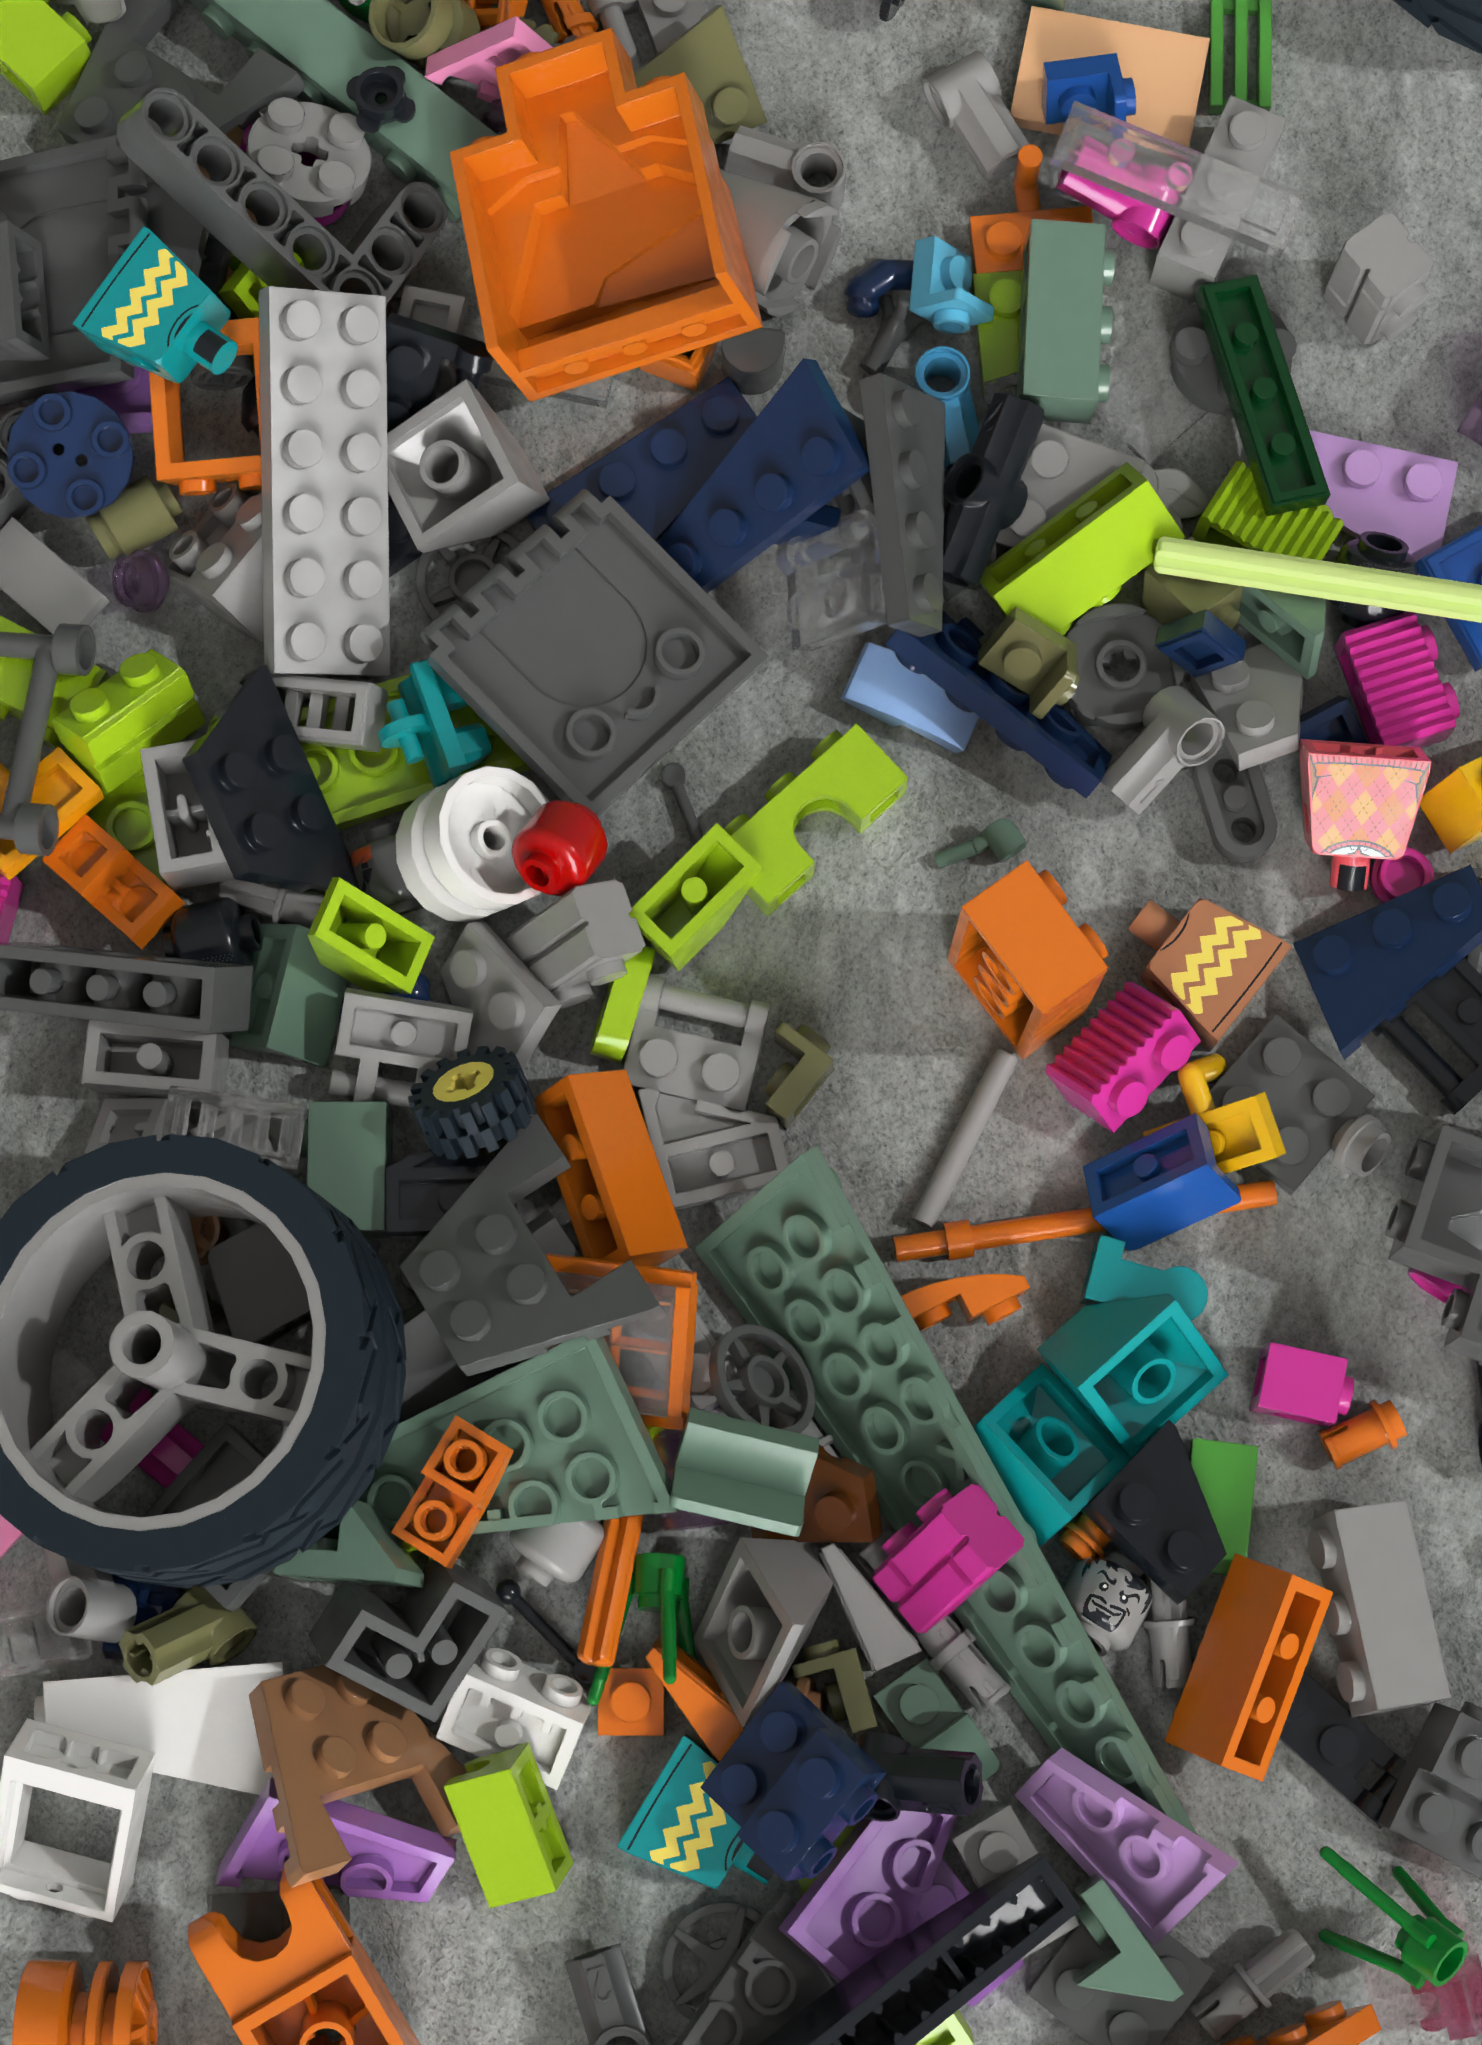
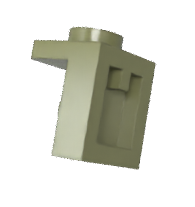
M1016 606L978 650V664L1029 695V713L1040 720L1043 719L1055 704L1059 706L1065 704L1073 695L1080 680L1077 668V644Z
M782 1022L775 1031V1042L797 1058L799 1062L795 1067L785 1062L771 1078L764 1093L771 1097L766 1103V1114L777 1117L778 1124L787 1130L833 1072L834 1059L827 1055L831 1048L829 1043L811 1028L801 1024L797 1030H794L788 1024Z
M839 1638L802 1648L804 1662L792 1665L795 1679L834 1668L837 1681L826 1683L825 1688L835 1723L848 1720L852 1733L878 1726L856 1648L842 1650Z

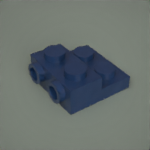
M780 1682L700 1788L741 1827L736 1835L783 1881H790L806 1877L812 1879L829 1865L837 1852V1847L833 1842L847 1824L850 1826L855 1825L873 1808L878 1799V1794L874 1789L887 1772L791 1682Z

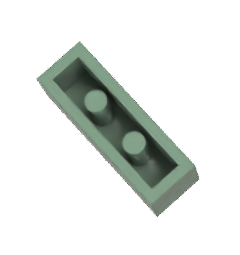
M1031 219L1023 247L1016 397L1031 401L1045 410L1043 413L1045 416L1044 421L1090 424L1097 403H1106L1108 399L1110 365L1100 364L1101 344H1109L1113 308L1112 306H1102L1103 286H1111L1113 282L1115 249L1105 248L1106 224Z

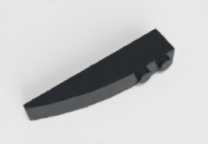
M1039 1852L973 1891L886 1948L805 2007L759 2045H915L1082 1909L1045 1855Z

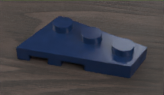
M1470 864L1293 943L1344 1060L1362 1045L1360 1040L1383 1020L1386 1019L1390 1022L1407 1007L1405 1002L1434 977L1441 978L1482 943V887Z

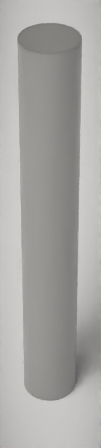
M998 1048L995 1049L910 1217L918 1224L934 1229L1019 1061L1017 1057L1009 1052Z

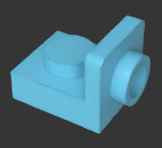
M936 236L915 241L909 307L911 312L933 323V327L937 331L948 334L965 333L970 330V326L993 321L994 316L993 306L969 293L972 284V257Z

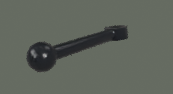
M512 1579L500 1581L496 1586L495 1593L504 1605H512L574 1667V1677L578 1682L586 1685L591 1684L596 1666L587 1665L578 1659L577 1651L520 1595L521 1589L516 1581Z

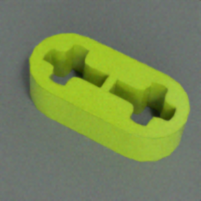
M644 946L640 953L624 963L627 974L607 984L592 1034L589 1054L617 1063L622 1061L651 971L655 949Z

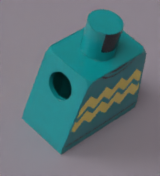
M145 226L142 227L72 323L102 351L174 383L184 381L197 363L215 375L222 374L231 366L238 350L237 343L220 332L229 320L231 311Z
M684 1734L617 1847L628 1854L715 1889H718L732 1865L762 1884L767 1885L774 1871L736 1835L741 1827L700 1788L718 1765V1762L698 1742Z

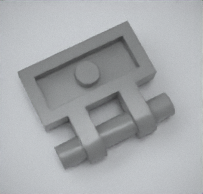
M346 988L335 1055L360 1059L358 1073H351L332 1069L328 1094L354 1098L353 1102H387L391 1105L409 1107L410 1114H413L408 1103V1096H412L410 1089L414 1083L377 1077L379 1062L417 1068L415 1083H423L420 1077L427 1069L436 1072L439 1069L436 1062L445 1057L449 1062L458 1059L457 1052L467 1049L473 1009Z

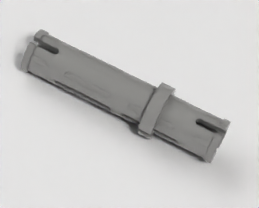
M883 1536L879 1537L863 1550L860 1556H857L852 1561L853 1565L932 1657L929 1664L937 1673L942 1669L966 1696V1699L976 1709L979 1716H981L1011 1689V1686L1003 1680L974 1646L973 1642L976 1638L969 1629L963 1632L949 1616L925 1634L916 1633L898 1611L900 1604L898 1602H891L872 1579L873 1571L889 1557L881 1548L886 1539Z

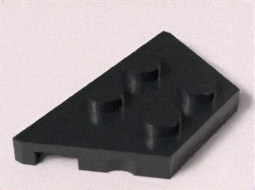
M267 665L261 666L244 675L239 682L242 687L231 702L218 710L209 722L207 734L197 739L182 759L228 866L236 880L256 884L269 881L277 884L282 889L304 892L310 888L327 891L332 877H340L360 890L349 853Z

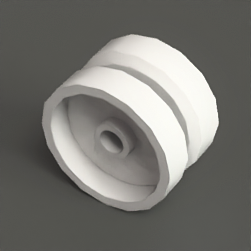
M490 766L465 773L444 785L421 794L404 811L396 833V862L407 889L426 910L447 921L470 923L538 896L541 891L533 889L523 880L515 867L511 851L515 836L543 804L550 801L533 781L511 769Z

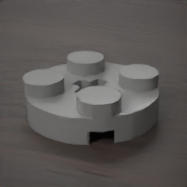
M287 97L273 100L269 104L267 112L256 120L250 130L245 153L312 217L332 215L335 206L343 205L349 200V206L355 203L365 190L371 167L370 147L364 138L365 132L357 125V117L355 115L340 113L335 109L317 103L297 102ZM297 153H311L320 159H316L313 166H306L301 164V155Z

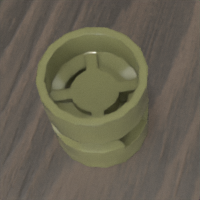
M371 0L368 20L374 37L383 46L405 57L408 61L426 70L428 56L480 33L477 13L464 0Z

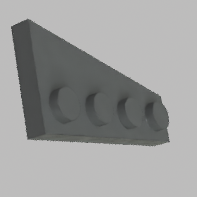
M878 373L859 381L887 625L918 637H924L942 632L944 600L945 403L886 374Z

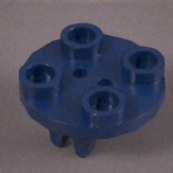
M73 391L45 394L38 398L36 402L26 407L11 428L6 451L9 477L13 484L19 488L24 498L45 513L65 518L95 515L100 510L114 503L130 482L135 459L131 434L119 414L97 397ZM59 443L65 449L64 453L60 456L54 452L55 445ZM81 454H84L88 459L87 464L83 467L77 463V458Z

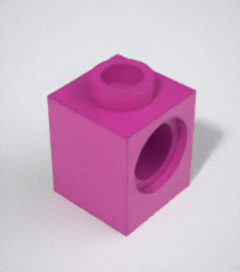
M1273 1342L1261 1347L1249 1411L1321 1427L1336 1424L1338 1414L1347 1415L1354 1391V1377L1345 1375L1348 1359Z

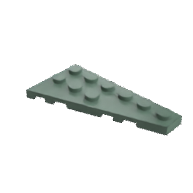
M583 1336L563 1342L549 1349L548 1353L528 1359L398 1424L380 1468H375L372 1482L358 1499V1501L370 1504L381 1515V1518L389 1528L393 1530L425 1478V1475L420 1472L457 1415L514 1450L499 1485L472 1534L680 1511L669 1505L671 1480L604 1336L589 1341ZM340 1523L322 1538L338 1539Z

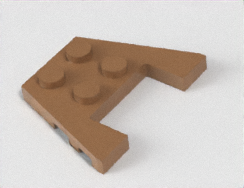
M325 1665L261 1681L249 1694L264 1772L273 1773L279 1803L272 1811L277 1833H285L290 1858L283 1865L286 1879L291 1888L338 1873L352 1859L323 1805L335 1800L410 1778L442 1837L460 1832L443 1786L448 1779L467 1773V1771L414 1711Z

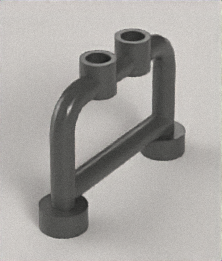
M61 623L57 626L54 635L0 632V657L34 660L2 813H0V839L14 840L16 849L21 854L49 856L57 843L59 820L55 807L51 804L31 803L57 675L86 676L92 670L96 654V642L94 632L89 625Z

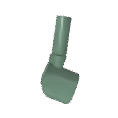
M998 819L987 826L979 836L973 837L972 840L934 855L941 869L974 855H979L990 848L998 861L1003 863L1026 847V841L1012 821Z

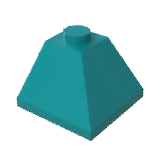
M1169 1293L1086 1305L1037 1348V1351L1068 1391L1130 1458L1136 1454L1168 1420L1173 1424L1177 1423L1229 1375L1179 1303Z
M1043 1363L974 1425L977 1436L1024 1521L1033 1528L1039 1548L1073 1519L1131 1459Z

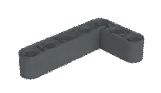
M166 87L153 89L128 110L117 124V139L125 154L267 286L386 296L387 305L443 229L447 220V208L444 199L435 188L423 182L409 183L378 205L347 246L344 247L185 96L176 90ZM149 118L158 124L162 134L152 127ZM197 163L207 170L210 179L202 174ZM246 208L249 209L255 215L258 224L251 220V218L247 214ZM405 213H406V214L409 216V218L411 219L412 224H411V223L408 221V219L406 218ZM293 252L302 259L304 267L296 261ZM373 254L379 259L382 267L376 263Z

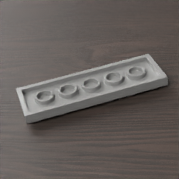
M268 286L259 290L264 665H267L272 675L390 676L386 296Z

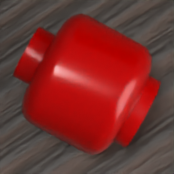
M554 800L543 804L515 836L511 853L516 869L530 887L547 895L563 896L575 886H581L587 882L605 859L608 842L601 821L592 810L580 803Z

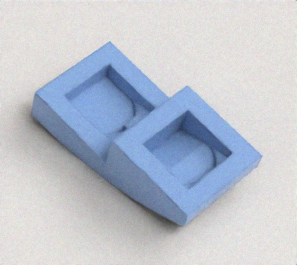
M870 642L864 644L840 698L891 727L903 725L953 753L965 751L979 719V716L974 712H965L956 707L946 696L945 690L926 675L914 673L904 667L897 659L894 651Z

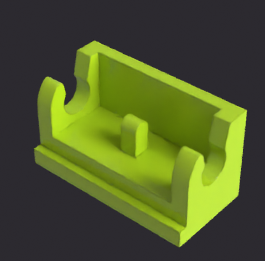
M529 1742L516 1745L512 1749L476 1758L464 1764L467 1773L448 1779L443 1787L489 1908L556 1892L574 1861Z

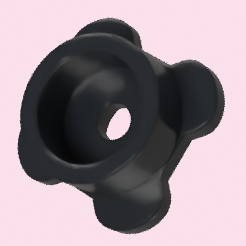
M373 67L364 71L360 76L353 77L348 82L346 87L347 95L356 102L359 111L356 121L362 131L376 133L384 124L394 121L407 123L415 116L416 106L414 101L406 96L403 87L406 77L403 70L399 67ZM379 95L387 97L386 102L383 104H379L375 100Z

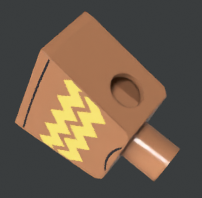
M1202 898L1197 900L1181 922L1150 899L1127 929L1156 951V954L1146 965L1140 976L1144 984L1156 996L1182 1012L1200 1038L1202 1046L1210 1052L1292 948L1290 944L1281 938Z

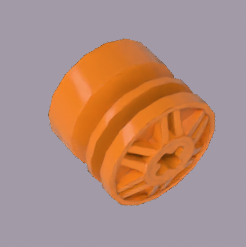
M33 1959L28 1961L21 1975L16 1997L12 2045H157L159 2027L158 2006L155 2000L152 1968L148 1960L128 1961L124 1966L121 1977L114 1960L99 1962L89 1991L85 1990L82 1968L77 1960Z

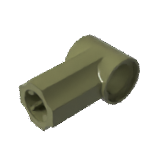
M197 1584L188 1590L172 1609L125 1631L119 1642L124 1659L123 1667L136 1683L143 1681L153 1686L205 1660L211 1667L227 1663L251 1643L258 1629L241 1607L236 1612L225 1609L204 1587L198 1588Z

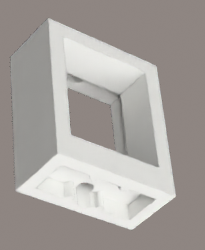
M27 1718L5 1753L0 1780V1892L19 1900H31L71 1911L82 1917L113 1922L133 1884L156 1753ZM33 1786L119 1809L120 1815L111 1863L24 1840Z

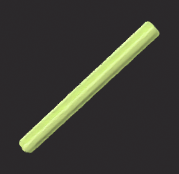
M1165 536L1159 538L1155 549L1153 565L1154 570L1159 574L1482 623V585Z

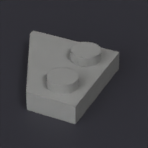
M650 1088L638 1090L648 1134L675 1211L759 1191L789 1165L777 1117L748 1110L744 1112L725 1108L721 1104L699 1099L693 1101L670 1096Z

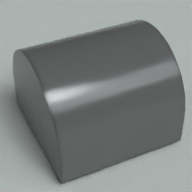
M762 327L721 341L723 375L725 378L729 376L739 392L748 395L762 394L777 384L783 371L785 332L781 329Z

